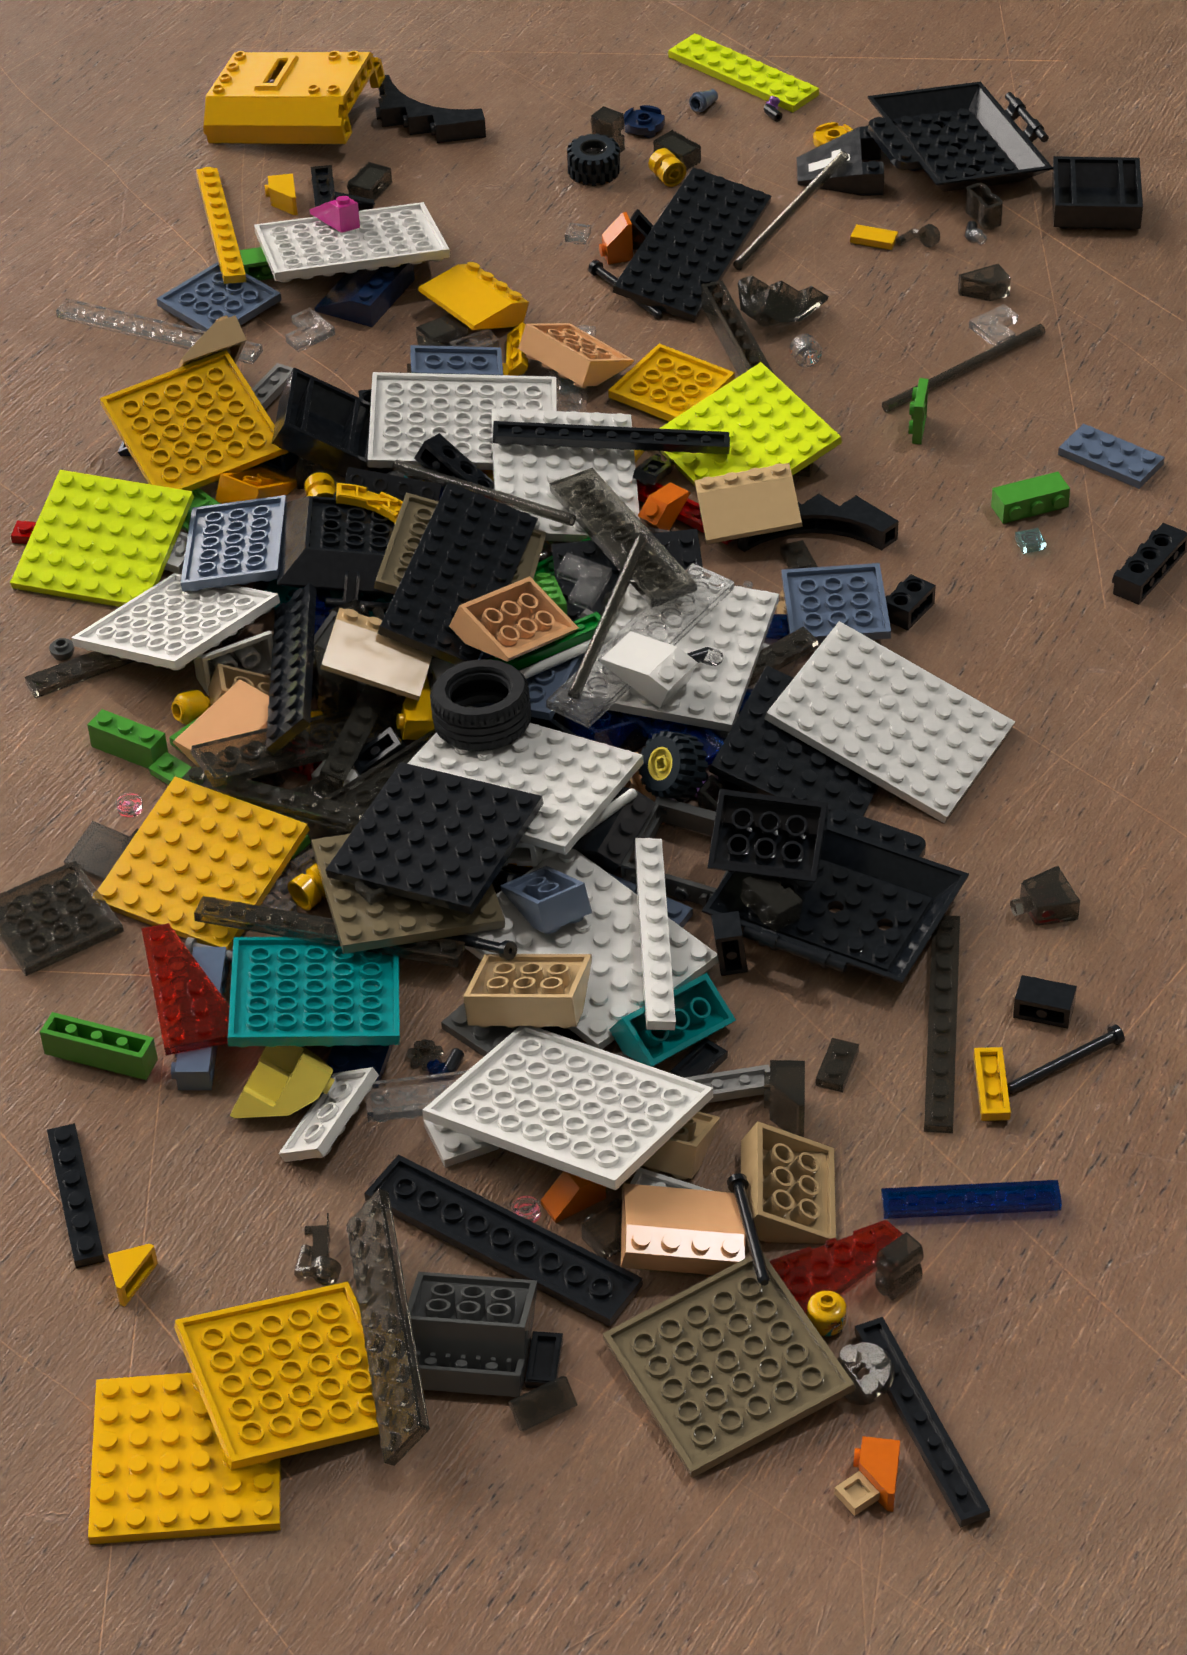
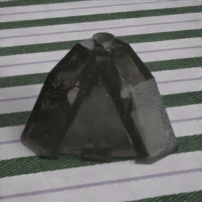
M752 275L738 281L740 310L763 327H769L770 325H792L800 322L825 303L829 297L813 286L798 291L783 281L767 285Z

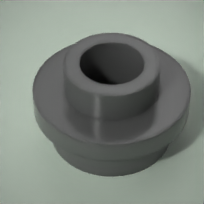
M59 638L50 644L49 649L55 659L63 661L72 657L75 647L71 640Z

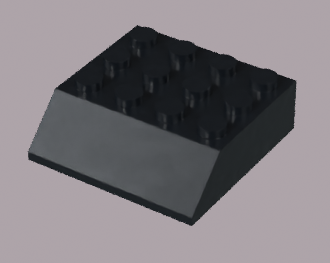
M1053 156V227L1063 229H1141L1143 199L1140 158Z
M293 368L279 400L272 444L346 478L348 467L365 470L368 465L371 403L297 368Z

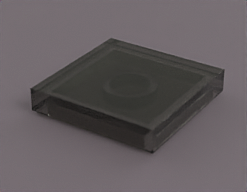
M92 821L65 858L64 863L71 869L103 882L132 840V837Z

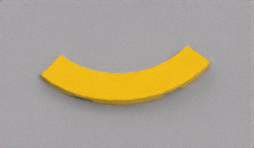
M337 483L336 503L375 511L396 523L403 501L384 492L377 494L367 491V487L345 483Z

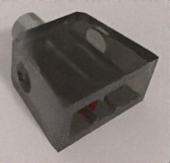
M1056 866L1024 880L1021 883L1020 898L1011 900L1010 907L1014 916L1028 913L1033 923L1040 926L1078 920L1080 900L1059 866Z

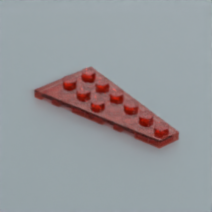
M170 924L141 928L165 1055L227 1044L230 1006Z
M883 1220L855 1230L853 1235L837 1240L832 1238L825 1241L823 1246L814 1249L807 1247L769 1262L807 1315V1304L811 1296L820 1291H833L840 1295L907 1245V1237L890 1222Z

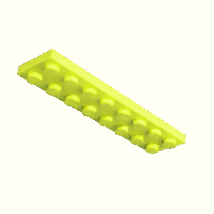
M694 33L668 50L669 58L763 100L769 101L770 96L778 97L780 99L778 106L792 113L819 96L818 87L738 53L731 48L722 46L715 41L706 39L699 34Z

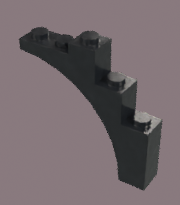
M385 75L382 84L378 88L381 98H378L379 107H375L377 120H381L382 127L404 125V128L408 127L409 135L431 133V136L435 135L437 143L486 137L485 118L482 108L447 109L420 103L399 91L392 83L389 75Z
M818 493L803 504L798 502L802 527L738 538V548L746 552L761 543L775 538L794 534L819 533L849 537L865 542L882 551L898 540L899 521L857 495L844 502L841 506H838Z

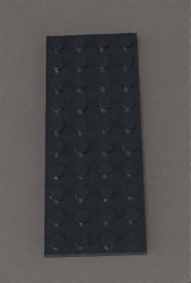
M693 167L614 284L613 293L695 322L767 209L772 196Z
M448 482L377 634L454 665L478 660L482 651L465 644L449 625L459 605L511 584L538 518Z

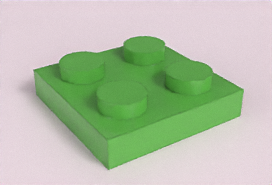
M919 378L918 387H913L912 401L910 402L909 415H911V420L909 421L908 434H913L912 444H922L929 383V379Z

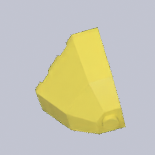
M266 1046L258 1059L255 1070L252 1071L242 1093L236 1101L230 1116L233 1118L289 1116L316 1101L322 1092L328 1093L335 1080L331 1078L333 1069L304 1046Z

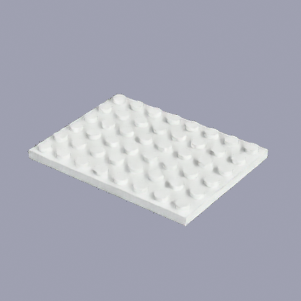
M424 202L359 211L360 228L340 233L316 217L254 225L255 234L275 281L289 282L295 278L311 279L317 275L333 276L339 272L355 273L361 269L377 270L383 266L398 267L405 263L420 264L422 261L427 260L438 262L450 257L449 247Z
M373 372L368 467L425 469L414 457L424 441L440 433L480 470H493L492 408L557 411L556 377Z
M492 408L494 501L504 503L509 507L538 518L534 529L547 532L545 541L578 542L588 537L591 540L641 535L640 517L638 516L637 479L632 478L636 468L634 450L493 443V421L632 427L631 414Z
M634 568L609 628V631L614 632L615 639L602 645L581 696V705L730 732L737 719L779 602V594ZM630 631L677 646L686 654L709 647L704 662L697 663L690 680L660 709L600 663L601 658Z
M840 621L770 707L764 718L943 823L946 822L1015 724V721Z
M529 723L525 732L517 740L504 747L487 751H468L456 748L444 741L436 732L407 764L542 796L544 804L520 841L566 855L643 765L644 760L642 754Z
M571 848L566 855L559 853L547 858L526 874L547 865L585 883L592 909L591 914L584 916L580 922L561 926L560 930L555 933L545 934L533 928L507 896L500 891L496 896L505 918V928L466 935L499 943L505 940L513 941L517 945V954H592L583 1013L577 1027H570L569 1029L590 1046L603 1049L615 1040L609 1029L623 1017L645 1006L638 895L579 851ZM668 918L673 990L698 978L719 961L718 954ZM462 945L480 960H482L484 954H497Z
M519 1026L422 1111L424 1120L616 1190L713 1098V1088L541 1028Z

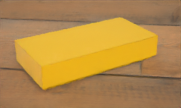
M856 224L850 236V243L892 250L898 239V231Z

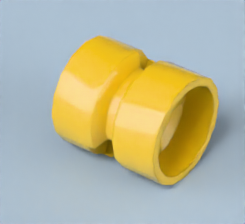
M661 148L651 155L648 167L666 186L674 187L683 181L686 176V167L670 150Z
M314 473L304 483L306 497L333 498L336 492L334 479L327 473Z
M317 863L306 869V874H299L289 881L287 885L294 902L306 911L320 903L322 898H327Z

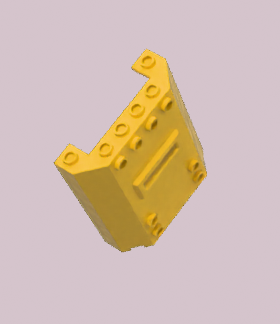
M358 51L234 52L206 94L204 134L207 136L208 143L346 144L352 134L348 114L368 80L370 81L371 88H379L385 78L382 61L378 57H373L371 52ZM269 79H275L274 83L267 82Z

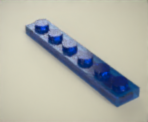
M1058 1180L881 1188L884 1219L1060 1211L1062 1208Z

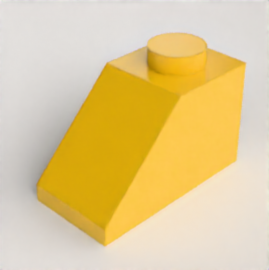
M293 173L268 176V185L264 186L266 198L270 197L271 206L289 214L298 215Z

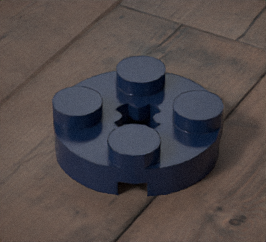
M642 105L638 110H634V107L630 108L623 116L625 132L627 134L644 135L646 138H653L656 136V132L663 129L665 116L661 114L659 108L650 105Z

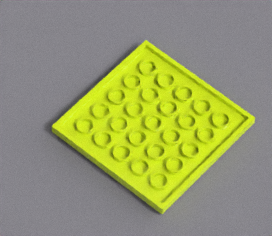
M762 362L659 428L729 432V454L660 451L667 459L674 460V466L694 486L695 480L704 477L748 471L752 468H764L778 463H789L793 476L842 443L841 436Z
M59 470L10 581L12 588L117 607L123 606L159 583L194 499L193 492Z

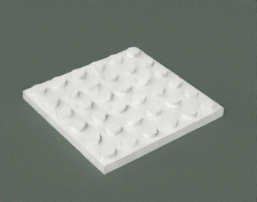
M174 573L71 638L74 647L83 648L87 651L92 650L105 655L109 654L119 658L135 660L136 662L170 668L171 670H180L193 659L201 657L210 648L218 646L228 636L235 635L245 625L253 623L254 619L270 612L271 608L280 603V600L276 593L237 585H226L223 588H204L199 591H182L180 584L182 574Z

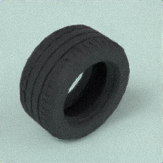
M473 660L460 663L442 673L431 688L430 700L434 729L444 741L456 748L468 751H487L504 747L517 740L531 722L532 713L528 682L521 672L507 663L496 660ZM483 702L496 703L491 706L480 708L467 707L472 704H478Z

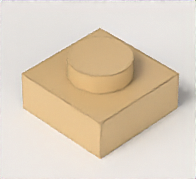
M860 1471L837 1485L834 1492L836 1497L854 1516L878 1501L880 1497V1492Z

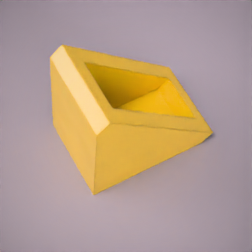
M145 1244L108 1254L120 1305L124 1307L158 1264L155 1247L152 1244Z

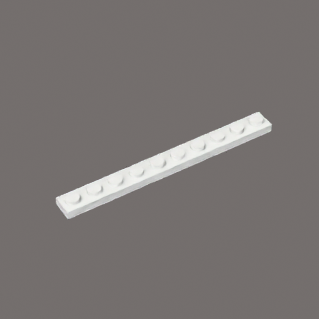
M635 838L634 849L646 1029L675 1030L676 1017L662 839Z

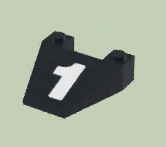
M868 126L853 129L798 156V185L860 196L884 195L883 162H862V160H881V148L868 133Z

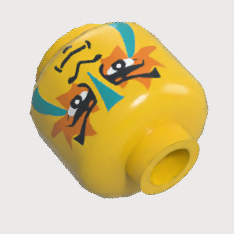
M820 1291L811 1296L808 1301L807 1316L821 1336L836 1335L842 1331L846 1324L847 1305L844 1298L838 1293Z

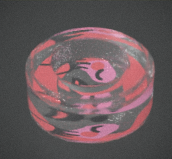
M136 793L123 794L116 801L117 811L123 817H135L143 810L142 798Z
M521 1196L512 1203L511 1210L513 1213L533 1223L540 1219L541 1205L536 1198Z

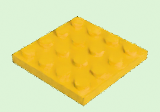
M659 343L608 390V398L670 422L735 379V372Z

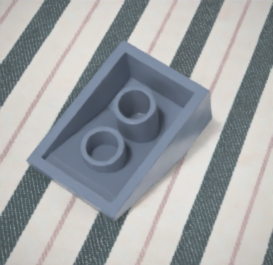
M547 865L500 885L501 891L530 925L545 934L555 933L560 930L561 926L568 923L580 922L584 916L592 913L585 883Z

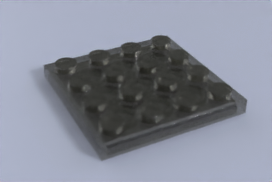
M72 861L0 893V940L25 976L124 932L120 920L76 861Z

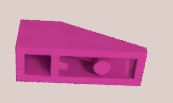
M339 196L336 200L310 209L311 215L340 233L360 228L358 203L348 196Z

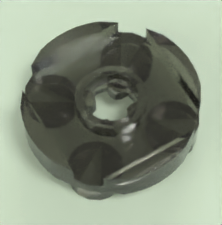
M864 1342L846 1345L841 1349L837 1360L855 1385V1391L844 1396L848 1402L856 1405L871 1404L876 1401L874 1398L878 1397L881 1393L885 1394L890 1389L894 1380L895 1370L888 1354L876 1344ZM866 1368L870 1371L868 1375L862 1377V1380H859L858 1372L861 1369Z

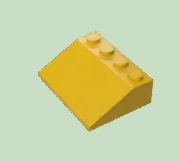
M475 262L457 264L418 288L420 293L472 330L517 327L521 322H524L529 301L521 297V293L511 290L506 283L498 281L492 273L484 271Z

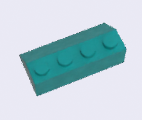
M705 973L673 990L676 1017L675 1030H647L645 1006L620 1019L609 1031L625 1055L642 1064L653 1067L735 1022L736 1019L709 975Z

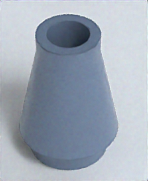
M714 89L694 92L689 99V105L693 111L703 112L718 99V94Z

